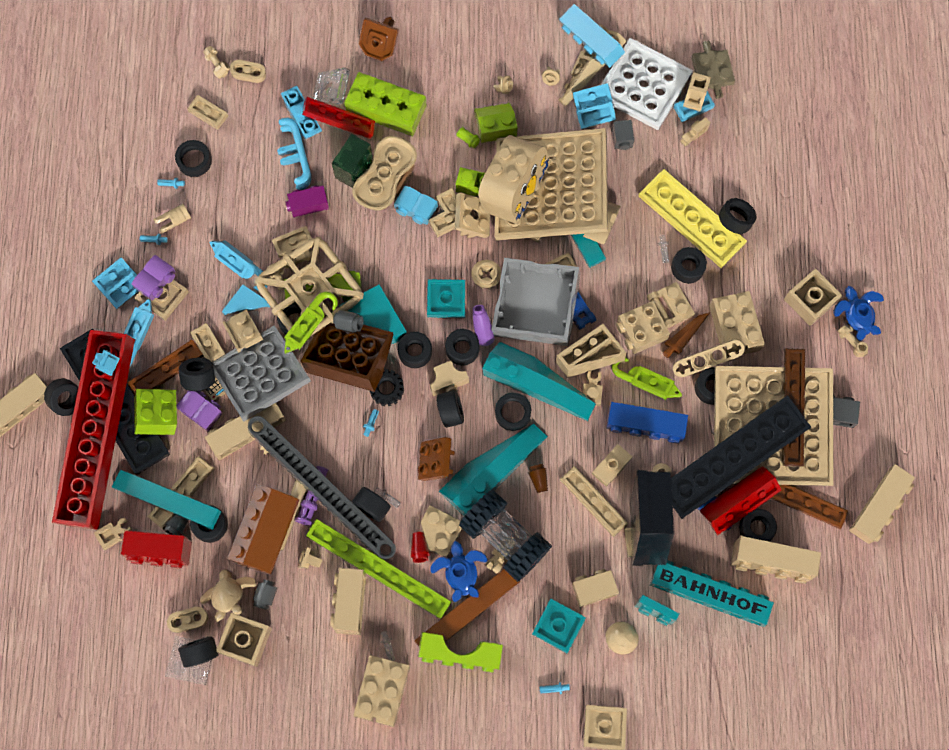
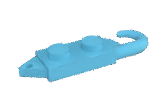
M226 240L222 242H209L215 253L214 257L241 278L248 279L254 274L259 276L263 272V270L253 264L251 259Z
M149 299L138 308L135 307L124 334H128L135 339L130 366L138 349L140 350L154 318L151 300Z

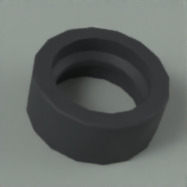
M188 140L183 142L175 152V161L180 171L186 176L199 177L210 169L212 164L211 154L207 146L201 141ZM191 150H199L204 155L203 162L196 167H187L183 163L184 155Z
M739 198L727 200L719 212V220L727 230L737 234L748 232L757 219L754 208L748 202ZM730 211L739 213L745 221L738 220Z
M512 392L503 395L496 403V421L506 430H521L530 421L532 411L530 402L520 393ZM510 401L519 402L525 411L523 418L515 423L508 422L502 416L503 406Z

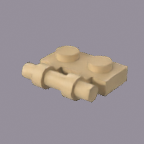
M307 226L272 239L279 258H282L283 255H288L308 240H311L312 237ZM307 250L294 259L293 263L297 266L298 263L303 261H311L313 250ZM287 264L283 268L286 269L290 266Z

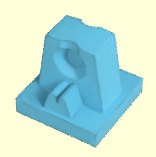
M104 350L103 353L95 355L92 364L96 366V369L112 376L120 358Z

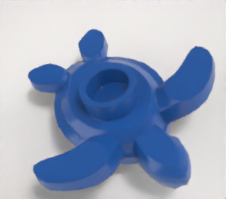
M848 286L845 289V296L849 301H839L834 307V316L838 317L845 311L846 320L857 331L856 337L858 341L863 340L870 332L873 335L881 334L880 328L874 325L875 312L869 303L884 301L882 294L869 291L861 298H858L857 291L853 287Z
M454 541L451 546L452 559L443 556L439 557L430 568L432 574L442 568H446L445 576L447 582L455 590L452 595L454 602L460 600L462 595L470 594L472 597H479V591L474 587L477 580V568L474 561L485 563L488 561L486 554L479 550H471L467 555H463V547L458 541Z

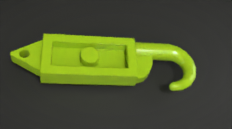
M321 292L302 313L284 337L286 340L285 354L296 349L300 350L323 321L324 312L319 305L325 298H330L333 301L332 309H336L338 301L333 293Z
M620 362L612 364L614 375L632 383L631 385L665 400L667 398L682 397V393L676 387L675 381L642 366L633 367L626 373L618 368Z

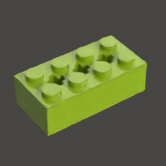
M358 72L344 104L346 111L374 120L376 124L413 137L426 108V96Z

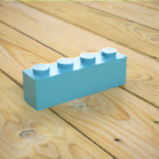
M575 4L559 19L563 25L561 27L563 31L568 35L571 33L575 42L579 45L582 43L584 45L583 48L590 55L592 53L595 54V59L601 65L605 63L610 68L625 53L620 43Z

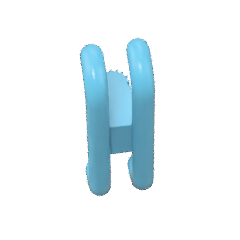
M281 118L278 121L279 125H281L280 130L282 132H291L295 144L278 148L277 152L279 155L293 154L282 158L280 163L281 165L301 163L303 174L295 178L294 183L297 184V190H304L310 185L312 176L299 127L293 119Z

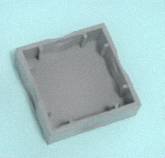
M504 258L500 279V295L496 303L492 324L494 336L569 346L581 275L580 268L559 264H538L527 260Z

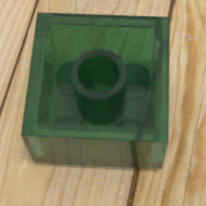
M351 134L332 162L335 179L353 188L355 181L372 164L371 144Z

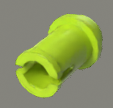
M464 127L460 128L456 134V137L466 142L470 148H476L480 143L479 136L472 134Z

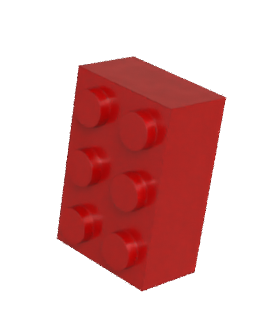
M124 531L121 555L126 558V561H131V564L143 565V562L151 563L150 565L162 567L163 564H168L172 568H182L183 565L189 566L192 542L181 535Z

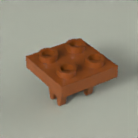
M443 437L421 442L418 480H435L446 478L449 474H453L454 470L449 469L450 455H455V451L451 450V438Z

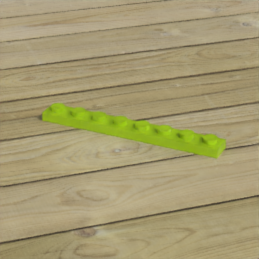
M318 519L315 520L306 534V537L356 568L364 570L372 578L440 620L451 604V601Z

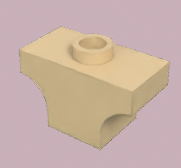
M693 72L683 107L701 111L711 77Z
M452 361L433 367L436 379L430 385V390L433 397L444 392L456 391L457 387L469 383L467 372L456 370Z
M617 444L592 472V475L607 487L621 473L633 456Z

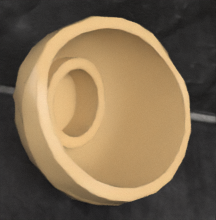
M614 623L606 632V643L615 653H631L638 645V633L629 623Z

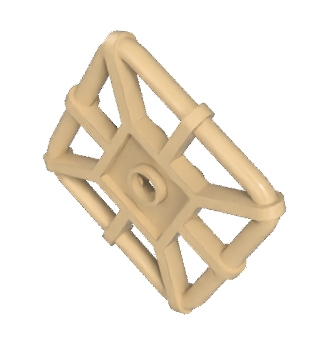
M317 236L308 240L288 255H283L281 260L264 270L255 278L254 282L258 291L272 308V313L278 316L288 331L292 328L293 324L283 310L294 302L301 309L302 315L321 292H331L334 295L352 297V299L332 313L322 301L319 307L323 310L326 317L323 318V321L313 332L315 334L329 323L333 324L334 315L339 310L348 311L357 305L364 296L358 283L345 268L346 264L339 260L330 246L321 237ZM313 247L311 263L299 271L293 260ZM320 247L334 264V267L323 274L316 266ZM287 264L295 273L285 281L268 279L269 276ZM340 272L353 290L333 288L327 279ZM306 284L309 286L314 285L311 292L304 291ZM265 285L283 287L290 294V297L278 304Z

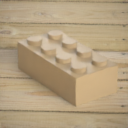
M741 536L734 542L730 565L736 566L735 569L739 571L750 569L755 570V573L758 575H767L769 573L774 574L775 578L786 580L789 577L795 579L794 581L797 583L806 584L807 581L809 582L818 576L821 552Z

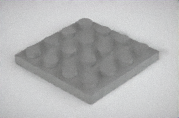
M275 325L260 334L263 338L262 341L247 349L246 347L241 349L239 353L235 348L212 362L214 375L243 422L311 382L293 352L284 353L285 340Z

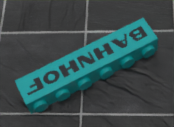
M667 560L666 565H656L649 585L761 627L767 625L774 604L765 595L758 594L755 596L750 594V590L746 588H733L729 582L723 580L719 582L714 581L710 575L704 573L700 575L695 574L691 568L682 566V568L676 567L669 560Z

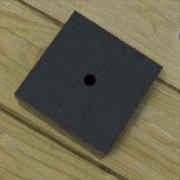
M637 470L630 501L633 566L666 565L674 537L671 472Z

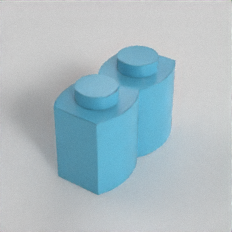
M404 186L394 206L396 212L401 216L405 217L407 215L412 217V220L417 224L422 225L423 223L428 225V220L435 213L438 203L433 198L421 194L411 187Z

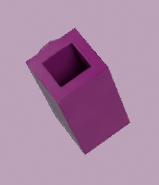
M315 185L306 190H294L287 194L288 201H285L287 211L292 212L293 218L329 209L324 186Z

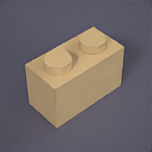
M601 569L595 571L594 576L588 578L586 575L575 578L576 582L572 583L579 608L619 594L611 570Z

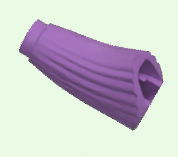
M483 305L474 306L473 324L475 334L479 339V345L488 346L495 340L489 316Z

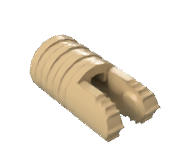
M181 204L153 220L158 224L168 218L171 219L172 222L160 228L162 234L191 219L184 204Z

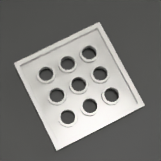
M629 38L623 48L625 53L613 64L602 84L609 83L614 108L659 130L691 77L693 70ZM637 58L640 59L642 63L636 65L632 62V60ZM655 67L657 72L651 73L648 71V68ZM629 72L633 75V77L627 79L623 76V74ZM671 75L673 80L666 81L664 76ZM647 81L649 85L642 87L639 82ZM620 86L624 89V92L618 93L615 91V88ZM662 89L665 94L657 95L655 90ZM638 95L640 100L633 101L631 96ZM648 103L655 104L656 108L651 110L648 109L646 105Z

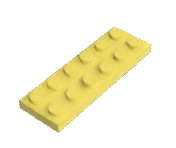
M664 169L639 193L638 197L720 268L747 242L740 234L727 230L720 222L719 216Z

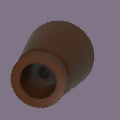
M544 464L528 467V475L536 492L548 491L547 470L544 468Z

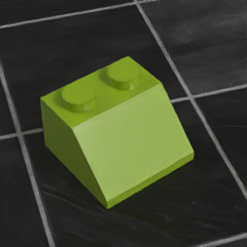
M510 103L474 110L481 143L496 141L497 138H506L509 135L517 137V122Z

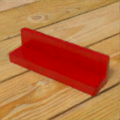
M761 466L700 509V513L709 522L713 531L719 535L780 492L781 488L776 477L764 466Z

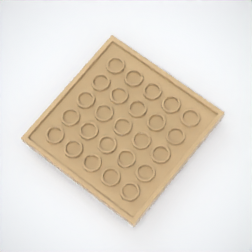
M606 128L517 136V138L545 147L551 163L518 225L495 216V239L508 240L608 232ZM497 138L496 153L505 138Z
M715 366L714 447L784 398V367ZM805 368L804 418L811 428L804 432V467L783 466L782 448L732 484L739 483L761 466H764L776 477L779 485L833 486V368Z

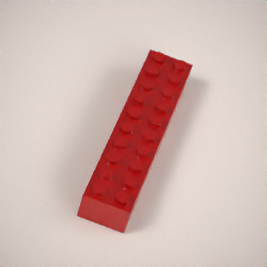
M90 330L52 523L93 530L99 529L135 339L128 334ZM105 350L120 358L112 376L96 369V366L92 364L97 353H103Z

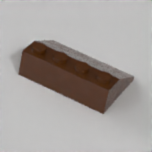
M329 323L314 334L301 359V363L308 374L374 392L382 378L394 334L393 332L363 325L359 332H349L337 329L334 323Z

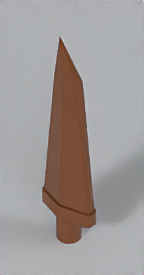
M710 312L698 315L672 338L667 340L665 345L668 348L663 352V355L666 358H669L674 352L679 355Z

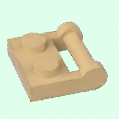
M677 282L654 291L647 296L649 302H654L667 329L695 314ZM658 298H663L674 318H669Z

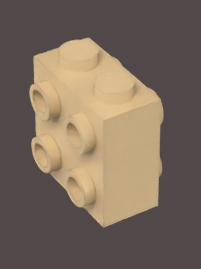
M653 301L619 315L616 323L619 333H623L625 337L624 342L627 349L632 350L633 354L668 340L670 335Z

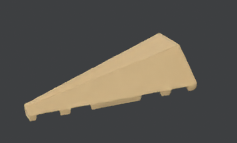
M598 24L621 46L624 45L626 40L618 32L608 30L604 25ZM585 49L580 52L571 72L572 79L570 83H566L564 87L566 92L558 100L564 106H567L574 98L573 92L582 90L605 65V63L601 65L595 59V54L592 53L590 55Z

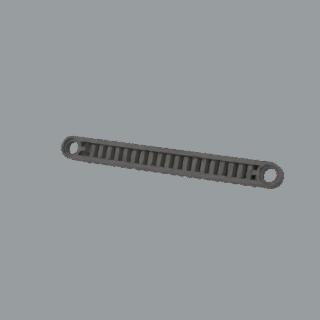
M255 416L249 420L247 428L250 435L277 462L286 468L300 484L309 490L328 511L337 517L351 533L360 539L368 549L383 560H388L394 556L396 551L395 544L269 422L260 416ZM254 422H261L263 424V429L260 432L252 429ZM387 544L390 546L391 552L389 555H383L380 552L381 545Z

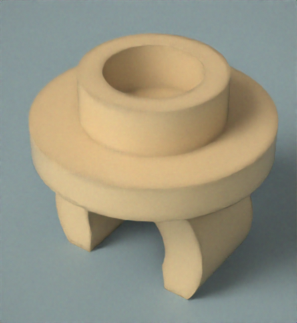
M547 67L542 74L543 82L550 86L558 84L560 70L557 69L556 71Z
M506 75L497 77L500 84L493 87L498 92L508 94L513 88L511 77Z

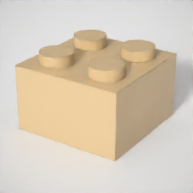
M815 268L788 292L784 300L811 326L832 308L843 295Z
M231 613L216 650L219 654L258 667L272 628Z

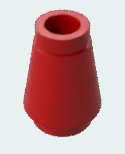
M415 532L412 534L410 557L415 563L426 562L429 560L428 556L430 553L424 533Z

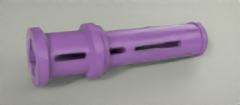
M317 466L316 469L326 477L328 469ZM309 490L305 500L300 503L301 509L298 517H295L296 522L306 526L312 525V516L318 508L316 504L317 499Z

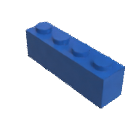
M611 402L606 429H610L613 433H622L623 431L629 432L632 436L647 435L653 440L664 438L668 439V442L679 443L684 440L686 435L688 415Z

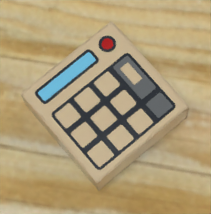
M216 376L213 385L204 389L206 394L215 402L226 393Z

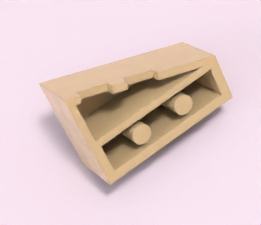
M602 324L559 353L556 357V364L568 378L625 361L626 352L605 325Z

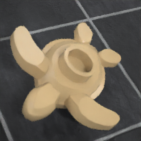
M227 569L222 570L219 574V582L215 587L210 588L202 595L200 602L205 604L209 600L212 601V605L218 610L215 615L217 622L222 620L226 612L230 610L236 615L241 614L242 609L237 603L242 597V588L255 587L256 581L251 577H241L234 580Z

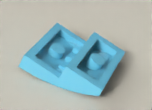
M609 83L573 92L581 129L616 120Z
M122 257L92 280L95 286L116 309L139 292L131 284L137 274Z

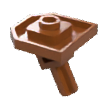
M392 17L385 18L383 23L364 18L359 45L366 56L383 61L394 54L399 29L393 27L395 20Z

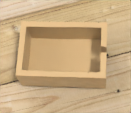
M750 291L712 299L709 308L719 343L723 344L733 339H740L746 346L744 354L761 351L765 343ZM733 343V347L728 350L727 346H724L727 351V357H730L728 353L731 351L739 353L741 346Z
M339 568V573H335L334 585H336L337 594H333L332 606L335 608V614H331L330 626H332L337 634L361 635L366 584L364 570Z
M370 655L353 716L372 722L375 717L376 723L395 727L410 666Z

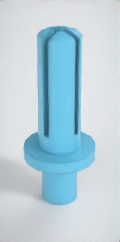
M174 178V180L158 179L157 184L158 186H174L175 189H178L179 186H185V181H179L178 178Z
M157 234V236L141 235L140 241L155 242L157 245H160L161 242L167 243L168 238L162 237L161 234Z
M376 409L372 410L368 423L363 426L365 428L363 435L369 437L370 432L375 430L373 426L379 414V411Z
M559 682V685L539 687L541 694L560 692L562 694V691L570 690L569 684L562 685L561 682Z

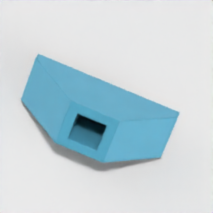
M298 86L281 93L291 118L297 123L299 131L305 139L322 132L317 120L302 115L305 99Z

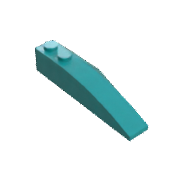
M499 342L490 352L482 368L484 376L585 421L589 420L596 406V403L537 358L502 342Z
M535 424L530 425L467 463L439 490V493L465 516L472 506L488 491L492 489L495 491L548 436Z

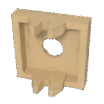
M461 192L456 194L455 230L460 231V236L467 235V238L476 236L487 238L490 236V214L485 213L479 198ZM471 210L477 211V220L471 216Z

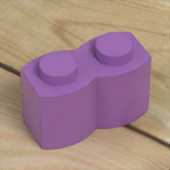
M154 255L131 284L137 291L152 301L160 297L163 287L167 283L169 284L173 281L176 271L171 265Z
M188 391L177 404V409L208 432L222 415V412L219 410L221 406L213 400L211 402L205 399L206 395L201 391Z

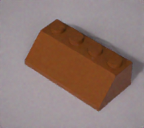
M256 484L227 559L241 566L271 574L299 499L275 489Z

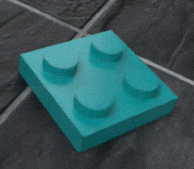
M428 279L427 318H465V280Z
M642 595L635 605L639 613L648 617L652 615L657 618L656 621L665 626L676 622L680 614L645 595Z
M550 599L532 635L568 654L586 617Z

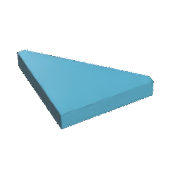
M242 285L222 310V313L227 315L244 310L251 311L257 308L270 307V305L263 297Z

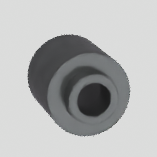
M339 310L334 315L333 323L337 329L359 332L363 326V317L359 316L358 313Z
M265 579L263 583L258 582L253 597V606L265 610L272 606L277 587H274L275 582Z

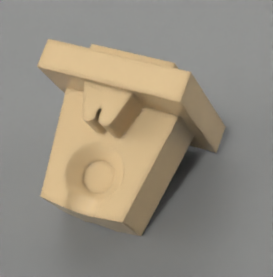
M307 547L300 555L298 568L308 569L309 565L319 568L322 559L313 556L314 551Z

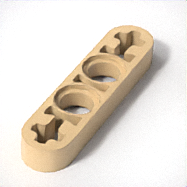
M733 339L685 357L674 364L673 372L678 377H686L732 360L744 353L745 344L740 339ZM733 343L741 346L739 353L731 351L728 353L730 357H727V351L724 346H727V350L733 347ZM721 350L723 358L721 360L714 359L713 351ZM698 356L705 359V365L702 367L695 364V358ZM688 360H691V366L694 370L688 367L685 369V373L678 371L677 368L680 366V363L685 366L690 363Z

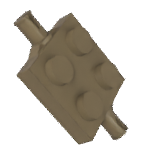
M710 41L703 42L705 52L693 53L691 57L695 73L711 77L708 88L714 89L716 99H720L723 97L721 88L734 85L735 83L727 50L714 51L711 49Z

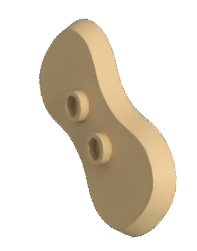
M388 136L380 140L375 147L371 166L353 185L354 199L362 206L371 210H383L391 205L396 195L399 179L415 164L417 158L415 147L410 142L395 136Z

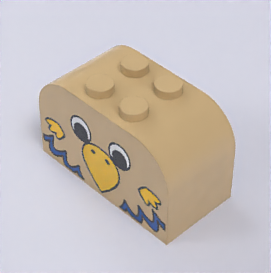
M512 135L507 136L503 140L479 187V201L485 213L518 225L551 163L545 147Z

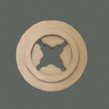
M481 260L472 269V279L475 285L480 286L482 289H491L500 281L501 269L492 260ZM485 271L487 273L491 271V279L488 277L482 279L483 272Z

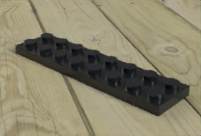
M90 330L60 348L79 381ZM126 384L116 443L134 473L138 475L171 454L159 435L135 434V395L128 384Z
M787 395L671 478L673 508L681 519L811 428Z

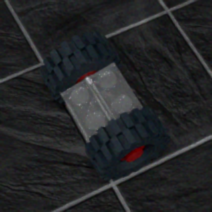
M492 489L472 506L460 521L459 526L471 538L475 539L481 534L508 560L503 568L519 582L541 561L552 545L538 532L532 536L505 510L507 502Z

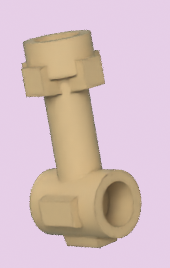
M209 46L204 50L205 59L207 61L211 60L216 67L213 70L214 75L219 79L224 78L229 73L230 66L225 61L220 62L216 55L218 51Z
M847 324L838 330L839 337L841 339L846 338L854 347L853 354L856 357L867 355V343L859 342L851 333L853 328Z

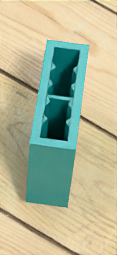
M380 284L365 291L363 299L348 310L362 316L363 325L393 332L391 344L399 342L400 338L407 333Z

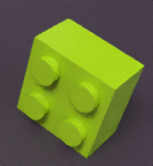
M136 389L134 397L135 434L174 435L177 427L176 390Z

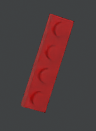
M306 97L302 112L303 116L368 139L372 138L375 127L374 120Z

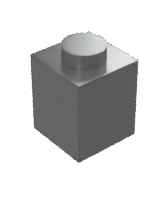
M632 120L614 121L612 126L614 149L628 150L633 148L634 133Z

